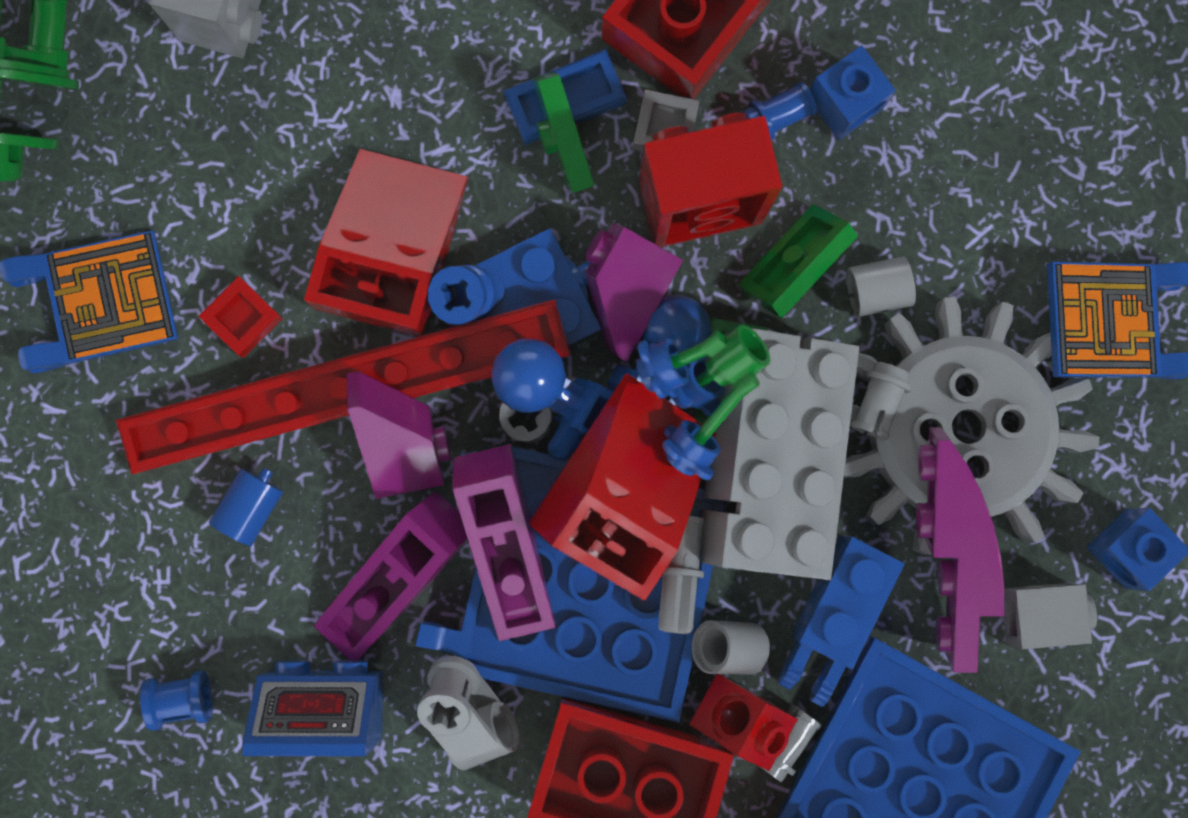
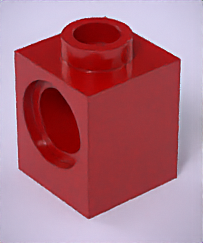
M717 674L689 725L734 755L770 771L776 758L785 750L789 741V735L798 719L748 688L721 674Z

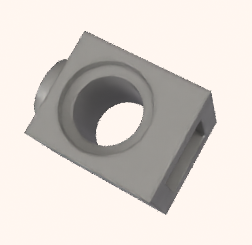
M1059 583L1004 588L1007 646L1019 649L1092 644L1091 629H1094L1097 625V610L1093 597L1087 594L1086 584Z

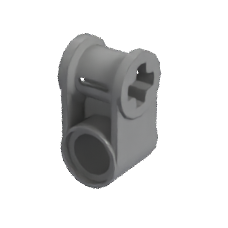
M445 656L434 661L427 675L430 689L429 692L422 696L418 704L417 717L420 723L429 730L446 751L452 764L458 769L465 771L516 751L520 744V733L515 716L510 708L499 700L479 674L476 666L469 660L458 656Z

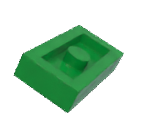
M550 72L532 78L545 120L536 122V126L546 155L556 153L566 186L572 193L595 186L560 75Z
M812 204L740 281L738 286L750 300L782 319L852 244L858 235L848 221Z

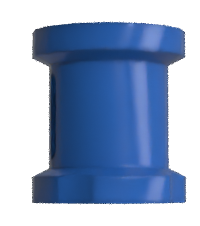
M204 670L195 671L191 678L159 683L156 678L143 680L140 691V705L146 728L149 731L160 730L164 723L196 719L199 724L209 722L213 714V700L207 673Z

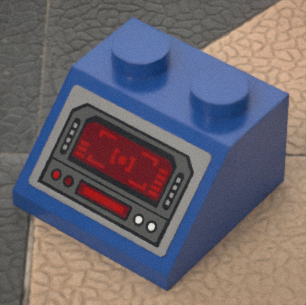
M308 660L275 661V671H267L257 675L242 743V756H366L382 741L383 671H368V661L365 660L333 661V671H310V661Z

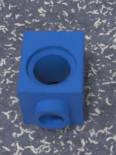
M862 45L817 76L810 88L816 102L817 112L838 140H841L882 111L896 92L895 88Z
M1151 508L1125 509L1086 547L1125 589L1151 591L1188 555V547Z

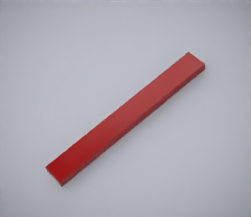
M554 299L117 419L116 423L131 475L350 416L347 409V374L361 372L399 392L416 398L491 377L495 357L506 345L519 339L535 338L547 342L557 351L561 358L570 356L571 352L557 301Z

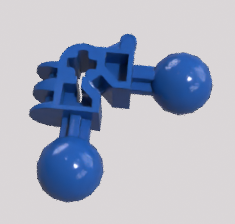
M683 294L667 295L662 298L656 311L652 314L641 339L642 341L646 340L650 345L654 341L661 342L669 338L682 352L702 343L712 335L709 314L693 298ZM535 338L519 339L506 345L495 357L491 371L494 390L499 399L510 409L528 413L537 412L548 407L557 413L554 420L560 423L548 444V451L550 455L561 460L568 458L570 454H574L583 438H579L580 435L585 437L626 373L643 383L638 374L637 367L634 370L620 365H616L607 382L609 389L598 383L578 377L573 382L566 378L563 360L557 351L547 342ZM668 394L665 399L677 406L673 398Z

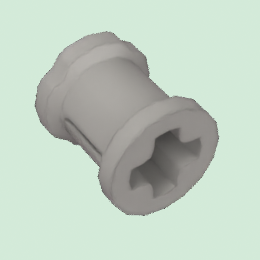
M504 403L500 407L499 420L501 426L513 440L533 444L541 441L548 435L550 424L553 420L550 408L542 409V413L535 418L538 427L534 431L528 432L523 425L513 428L511 422L518 417L517 411L510 409Z

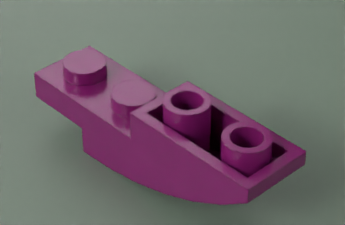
M930 427L929 445H920L918 453L920 481L928 482L927 503L917 504L916 531L918 538H925L933 558H948V560H939L938 590L940 595L947 596L946 616H937L936 647L937 651L945 652L953 672L977 673L980 616L1004 617V580L1001 555L993 521L983 494L968 465L944 430L940 427Z

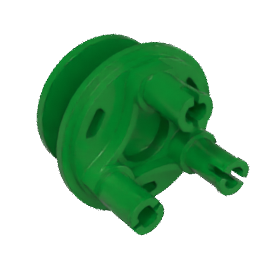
M0 0V21H1V6H2V0ZM31 0L28 45H22L21 49L5 45L6 39L0 37V103L2 82L78 90L79 81L70 79L71 71L67 70L68 51H64L68 0ZM0 132V181L15 182L22 178L24 146L59 150V140Z

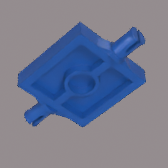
M551 228L477 264L476 266L485 269L491 275L497 288L495 305L492 311L482 319L555 299L569 346L600 331L601 327L588 303L586 288L588 282L585 271L590 262L587 261L576 267L563 254Z

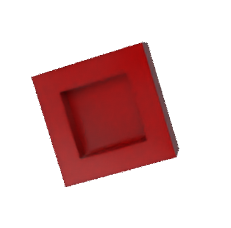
M240 276L198 316L242 358L283 319Z

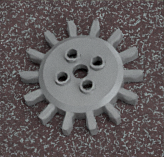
M956 296L944 297L936 303L935 310L939 340L924 345L919 340L911 323L899 313L885 322L884 326L888 338L898 348L903 358L895 366L910 373L907 383L912 388L909 393H903L888 433V440L869 436L871 450L865 454L851 455L846 458L844 478H857L872 469H879L881 475L890 486L883 496L872 502L865 515V518L872 525H880L892 519L904 502L909 503L917 508L918 503H927L928 481H920L918 453L920 445H929V441L924 440L920 434V426L925 420L932 421L937 427L944 430L966 463L972 456L978 457L983 462V474L979 478H975L983 494L990 516L1004 513L1018 537L1025 543H1036L1045 536L1039 520L1029 510L1025 500L1037 488L1044 491L1053 500L1067 504L1078 503L1084 494L1071 480L1059 476L1050 469L1057 449L1080 453L1099 448L1100 436L1084 430L1068 431L1060 429L1056 408L1061 403L1078 401L1093 390L1089 378L1068 379L1053 388H1049L1037 369L1044 360L1052 356L1051 334L1047 333L1032 340L1022 355L1004 345V339L1013 317L1014 305L1001 302L992 308L986 317L982 337L964 336L961 328V310ZM859 353L856 377L869 382L870 380L866 378V374L868 371H874L877 361L872 356ZM961 375L968 377L973 383V391L970 396H962L956 390L955 382ZM852 404L850 427H852L853 422L856 420L861 406ZM960 411L971 412L980 420L981 434L972 444L959 441L952 431L953 419ZM1006 411H1010L1018 417L1019 426L1014 433L1006 431L1002 426V416ZM915 531L913 551L931 555L925 538H918L917 531Z

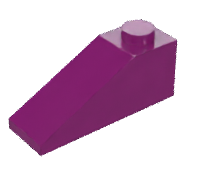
M511 444L455 457L453 462V492L498 640L502 641L556 628L534 530L528 524L531 518Z
M437 491L428 496L402 518L313 626L349 660H360L468 542L460 512Z

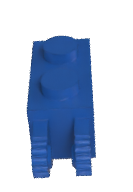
M839 536L835 544L831 580H817L800 613L790 637L796 640L780 672L778 684L789 690L792 689L800 680L804 667L812 651L815 650L828 658L812 686L810 701L821 707L827 704L845 668L848 667L853 670L905 563L852 536Z

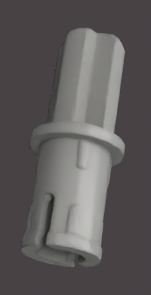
M689 516L679 549L662 574L663 581L658 626L661 631L667 633L688 634L693 629L697 579L704 578V572L699 571L705 519Z

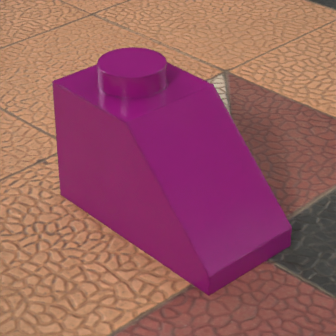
M612 223L608 231L601 229L592 240L585 256V260L590 262L585 275L605 347L620 359L628 362L649 324L652 314L656 311L683 260L626 227Z
M361 372L347 374V409L375 498L379 499L443 486L442 462L451 460L450 445L445 426L435 428L429 406Z

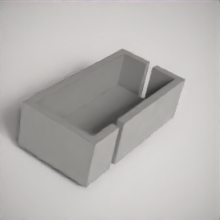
M751 328L765 343L771 362L766 368L756 374L760 385L742 398L715 431L717 433L715 439L720 445L721 452L710 465L714 475L710 480H706L704 498L737 503L735 514L702 509L701 518L705 519L702 531L700 562L723 568L831 580L860 346L814 338L801 339V336ZM733 385L727 387L724 394L718 398L720 403L733 389Z

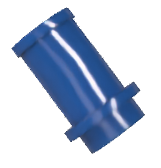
M800 81L794 84L793 87L761 103L756 99L749 102L748 109L743 111V113L747 114L748 119L765 115L772 141L775 139V132L807 116L816 114L817 106L808 86Z

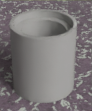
M905 256L852 266L846 270L848 293H854L855 297L850 298V302L856 317L914 306L916 301L915 282L910 264Z
M709 620L702 623L693 636V659L698 668L707 674L754 675L765 667L769 659L770 643L764 629L756 623Z

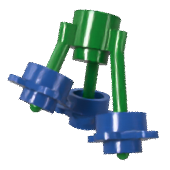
M739 325L726 336L716 331L702 343L682 352L669 338L661 342L654 341L650 345L646 340L638 343V352L641 358L637 359L636 365L644 386L650 392H655L661 399L669 394L679 407L683 409L698 408L705 415L709 416L702 426L692 421L684 420L678 428L668 425L663 431L667 437L662 444L665 456L673 467L685 475L693 476L696 473L699 477L706 480L712 478L714 471L710 465L721 452L720 445L712 434L742 398L760 385L756 374L766 368L771 362L769 351L763 340L754 330L746 325ZM733 385V389L720 403L718 398L724 394L727 387Z

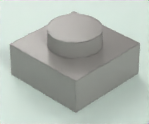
M644 90L633 149L643 151L644 143L653 141L652 136L655 133L667 128L686 126L689 133L693 132L700 101Z

